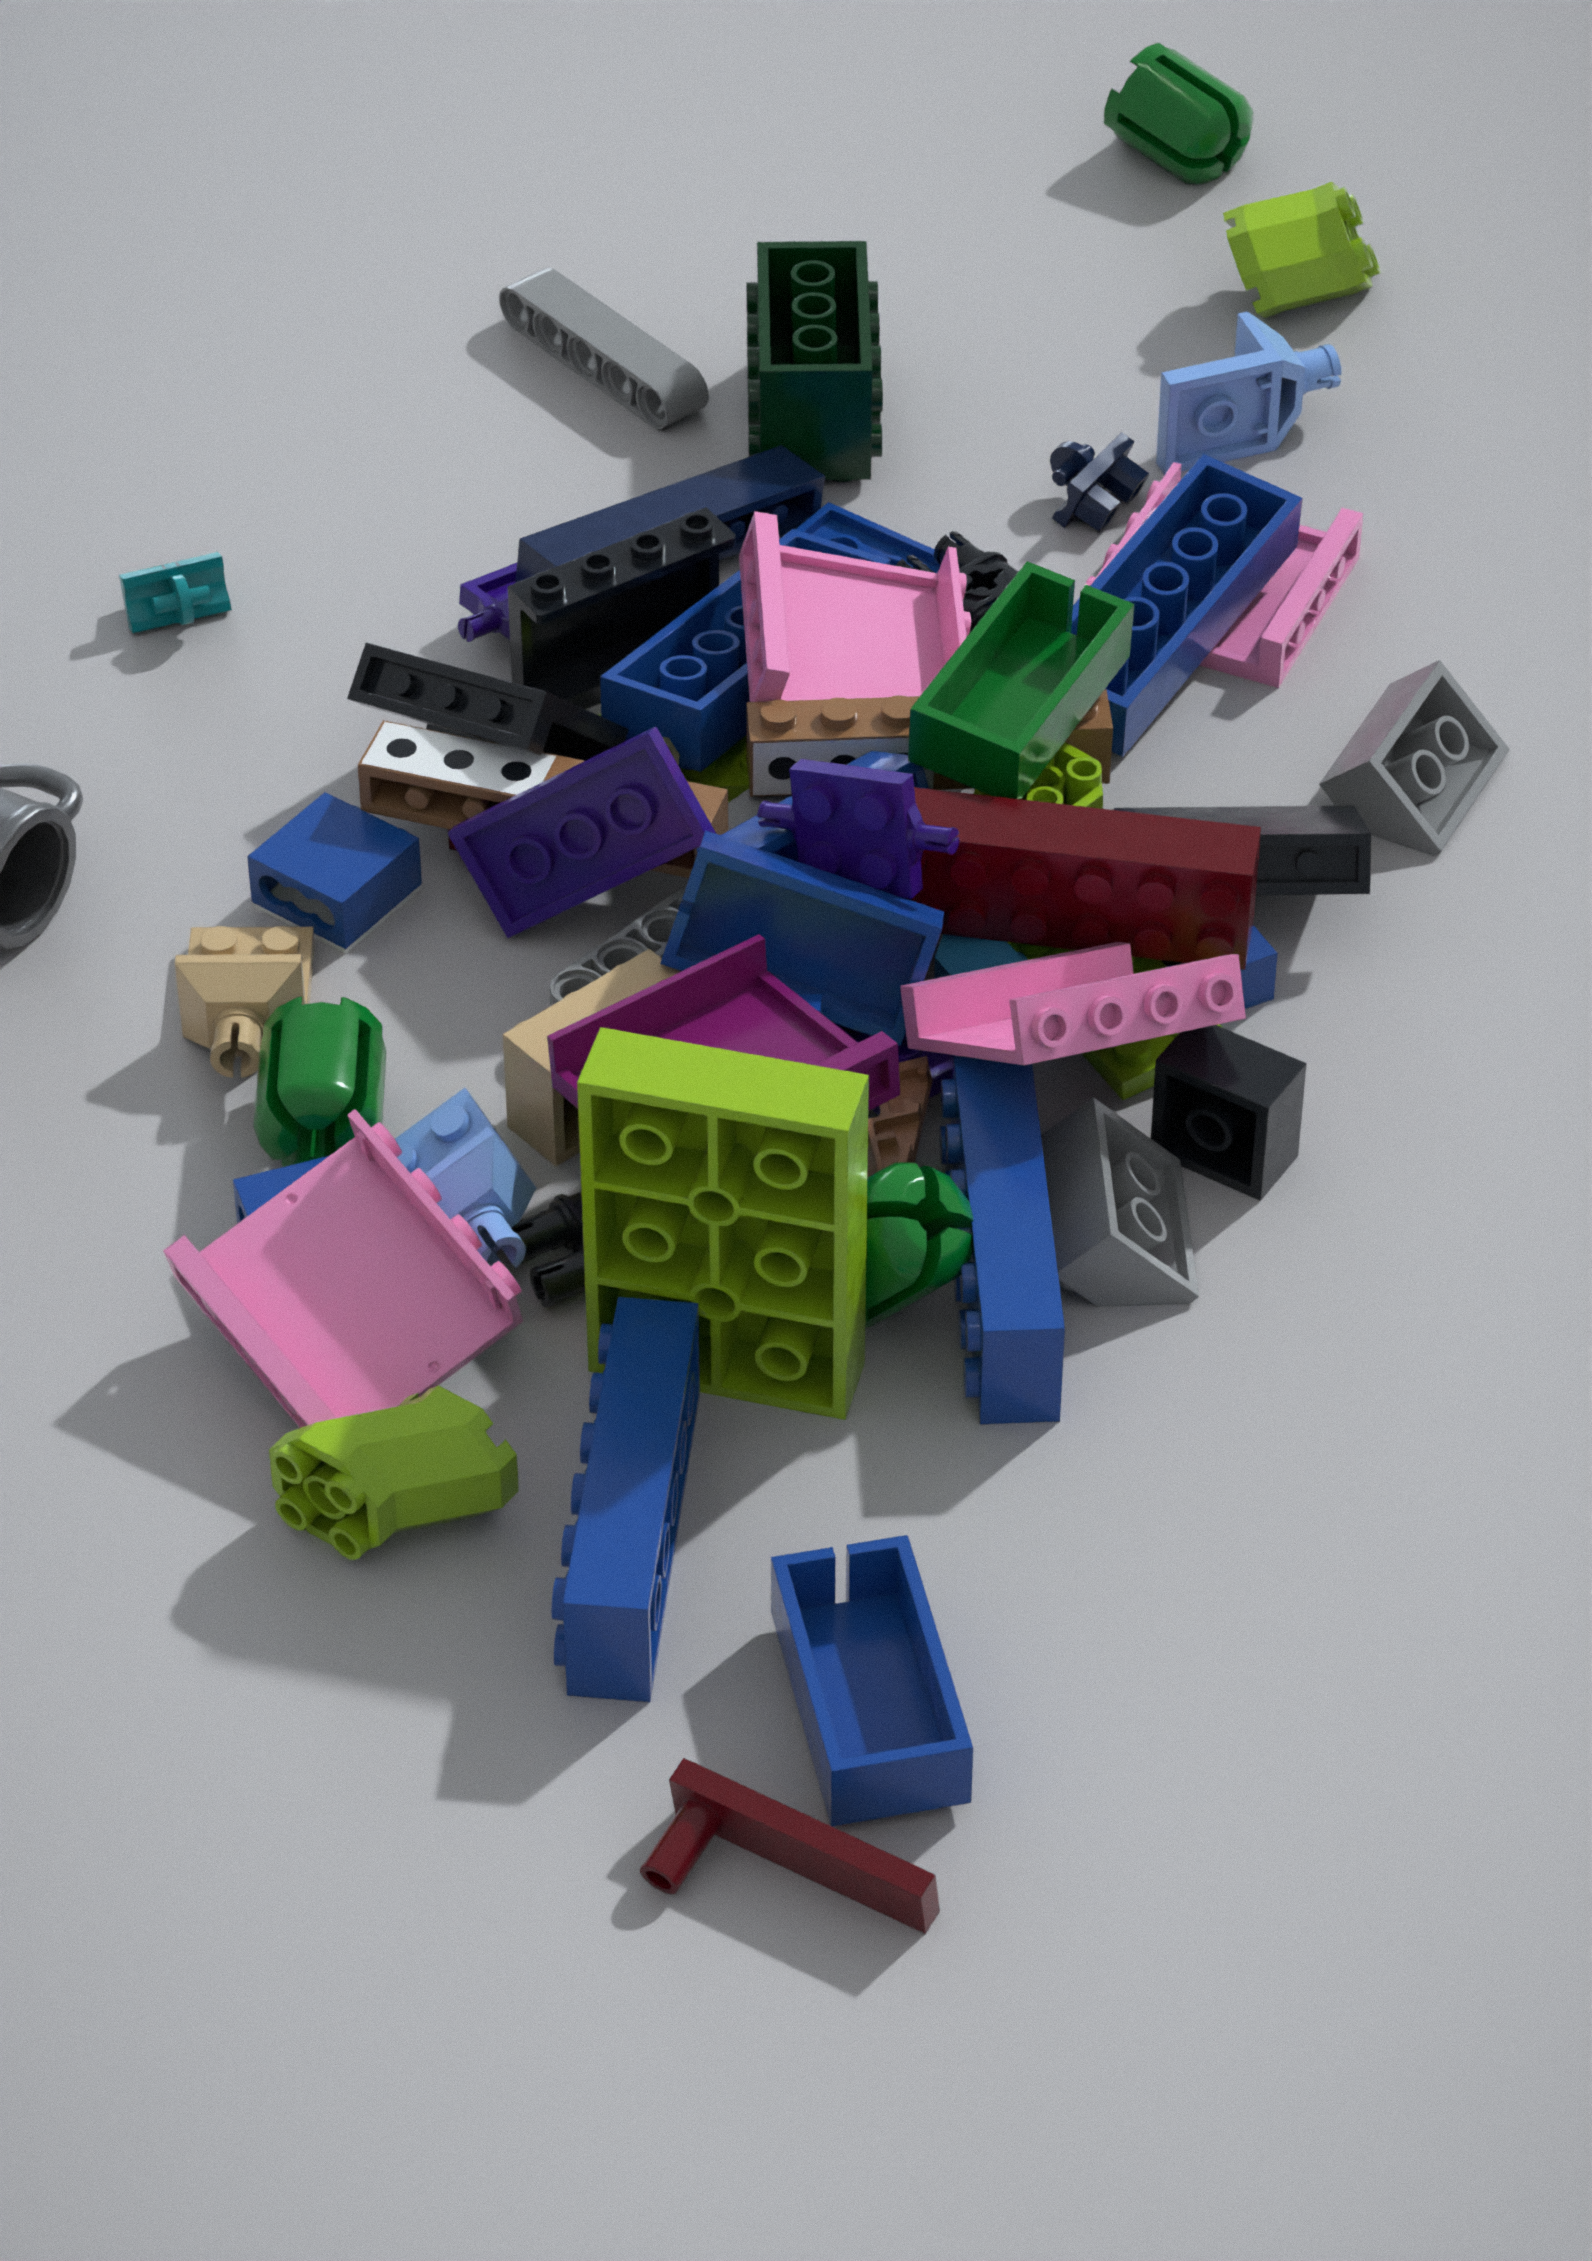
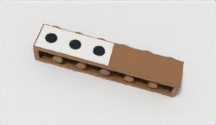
M1104 690L1065 742L1097 759L1101 763L1102 784H1110L1113 724L1107 690ZM896 695L891 697L852 699L837 697L824 700L746 702V760L750 797L792 795L789 769L800 759L847 765L870 751L908 755L910 708L920 696L907 697ZM924 768L929 789H974Z
M383 720L358 763L361 810L367 813L451 830L455 825L584 762V760L544 752L540 756L494 742ZM687 781L716 834L722 835L728 831V789ZM697 848L651 869V871L689 878L697 856Z

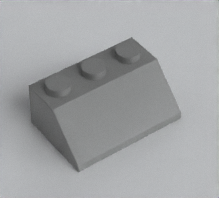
M1438 660L1389 684L1319 785L1328 795L1334 806L1354 805L1371 835L1434 855L1442 851L1510 749L1444 664Z
M1093 1097L1041 1135L1059 1284L1068 1291H1076L1097 1307L1190 1304L1199 1297L1180 1159Z

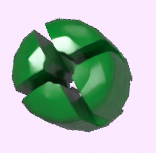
M1161 43L1145 47L1130 60L1137 68L1129 76L1120 93L1114 89L1110 90L1104 108V124L1113 130L1117 138L1186 184H1205L1218 179L1222 175V171L1227 173L1241 159L1253 127V110L1244 95L1176 50L1169 49Z
M297 997L277 1007L265 1021L259 1052L253 1127L259 1145L272 1160H281L283 1167L330 1156L352 1140L355 1136L348 1114L355 1109L370 1127L378 1122L382 1124L387 1050L382 1037V1024L368 1008L346 997H341L340 1005L325 1002L302 1005V997Z
M895 1162L867 1178L865 1328L875 1325L960 1277L961 1266L969 1263L971 1260L973 1236L964 1230L957 1229L971 1228L973 1214L970 1202L950 1176L933 1167H919L917 1163Z

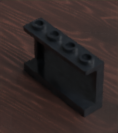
M704 507L507 586L512 682L546 691L584 709L600 704V676L719 586V553L735 547V534L707 507Z
M367 642L365 643L347 699L363 706L427 723L426 729L494 742L540 756L544 752L586 761L625 742L629 730L622 725L546 691Z
M1354 805L1114 808V810L1261 827L1256 895L1370 894L1371 832Z

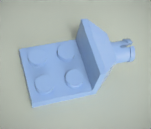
M1248 311L1238 313L1235 357L1161 372L1156 463L1163 474H1166L1173 462L1181 464V471L1190 470L1203 454L1221 462L1276 451L1302 412L1303 395L1310 391L1323 388L1331 389L1340 385L1341 380L1338 375H1341V364L1335 348L1331 344H1326L1302 352L1293 351L1283 336Z
M463 1088L395 1138L402 1151V1154L397 1158L410 1173L420 1168L429 1177L442 1198L437 1205L450 1219L459 1214L467 1221L482 1244L477 1251L490 1266L497 1261L501 1262L497 1256V1251L502 1249L516 1268L525 1257L526 1247L520 1236L512 1230V1227L522 1218L536 1187L468 1090Z

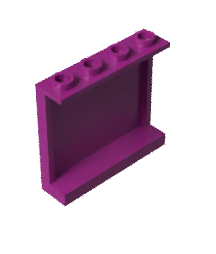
M760 934L547 1036L552 1087L577 1109V1082L600 1027L869 1075L868 1111L900 1095L898 1043L883 1031L859 1043L767 971L765 938Z

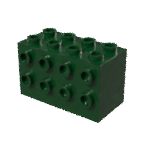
M867 241L757 242V282H746L749 457L782 445L823 474L825 480L838 482L871 480V457H882V424H880L881 412H883V381L881 378L878 281H868Z

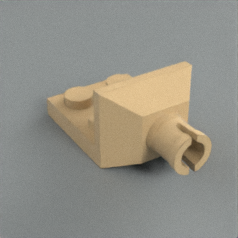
M287 926L191 927L188 955L175 956L182 1035L186 1039L211 1049V1065L221 1075L233 1078L235 1058L238 1056L242 1057L241 1078L254 1074L258 1070L259 1052L265 1021L277 1007L297 997H302V1005L310 1004L315 950L314 928Z

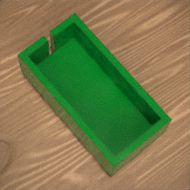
M1026 561L910 708L908 761L991 796L1022 799L1130 657L1134 604L1085 585L1080 591L1077 635L1071 633L1075 580Z

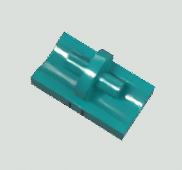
M219 552L119 575L128 627L132 633L175 623L186 625L194 623L196 618L232 610L225 583L223 558Z

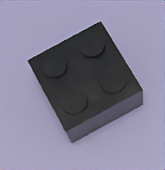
M1217 1025L1180 1032L1155 1062L1151 1139L1180 1159L1181 1167L1261 1201L1298 1157L1307 1063Z

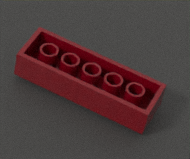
M914 787L915 802L925 824L948 828L955 827L959 831V834L956 836L959 837V846L953 855L930 850L923 851L921 857L923 889L912 899H909L944 911L941 934L1072 950L1122 942L1130 943L1132 957L1182 963L1237 954L1239 955L1240 969L1245 970L1254 922L1261 827Z

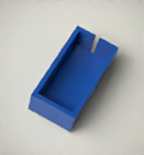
M705 830L660 964L683 971L760 934L765 938L767 971L796 994H822L823 1015L831 1022L871 1036L883 1031L901 1046L906 1029L900 986L924 981L943 928L944 911Z
M908 1535L846 1545V1602L836 1604V1557L833 1547L771 1557V1614L830 1825L838 1826L971 1803L973 1745Z

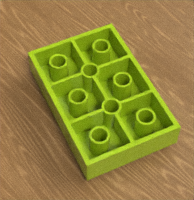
M600 1027L577 1082L588 1371L603 1373L606 1364H599L600 1329L602 1323L613 1324L618 1297L699 1303L700 1393L846 1420L865 1365L869 1075Z

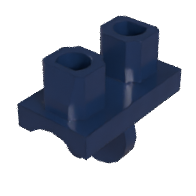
M1121 432L1095 458L1094 449L1088 444L1081 445L1072 441L1061 443L1051 453L1050 465L1053 471L1052 480L1058 486H1068L1066 489L1068 499L1054 512L1052 519L1065 528L1076 517H1079L1100 533L1110 523L1122 503L1104 489L1107 488L1125 503L1129 504L1139 494L1149 476L1147 471L1127 457L1135 441Z

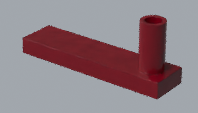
M686 1758L682 1759L669 1779L676 1815L640 1868L642 1877L651 1886L667 1894H676L714 1835L924 1934L927 1933L940 1912L935 1874Z

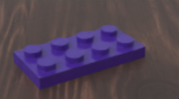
M655 726L455 825L447 834L506 937L510 938L699 847L705 830L715 834L716 832Z

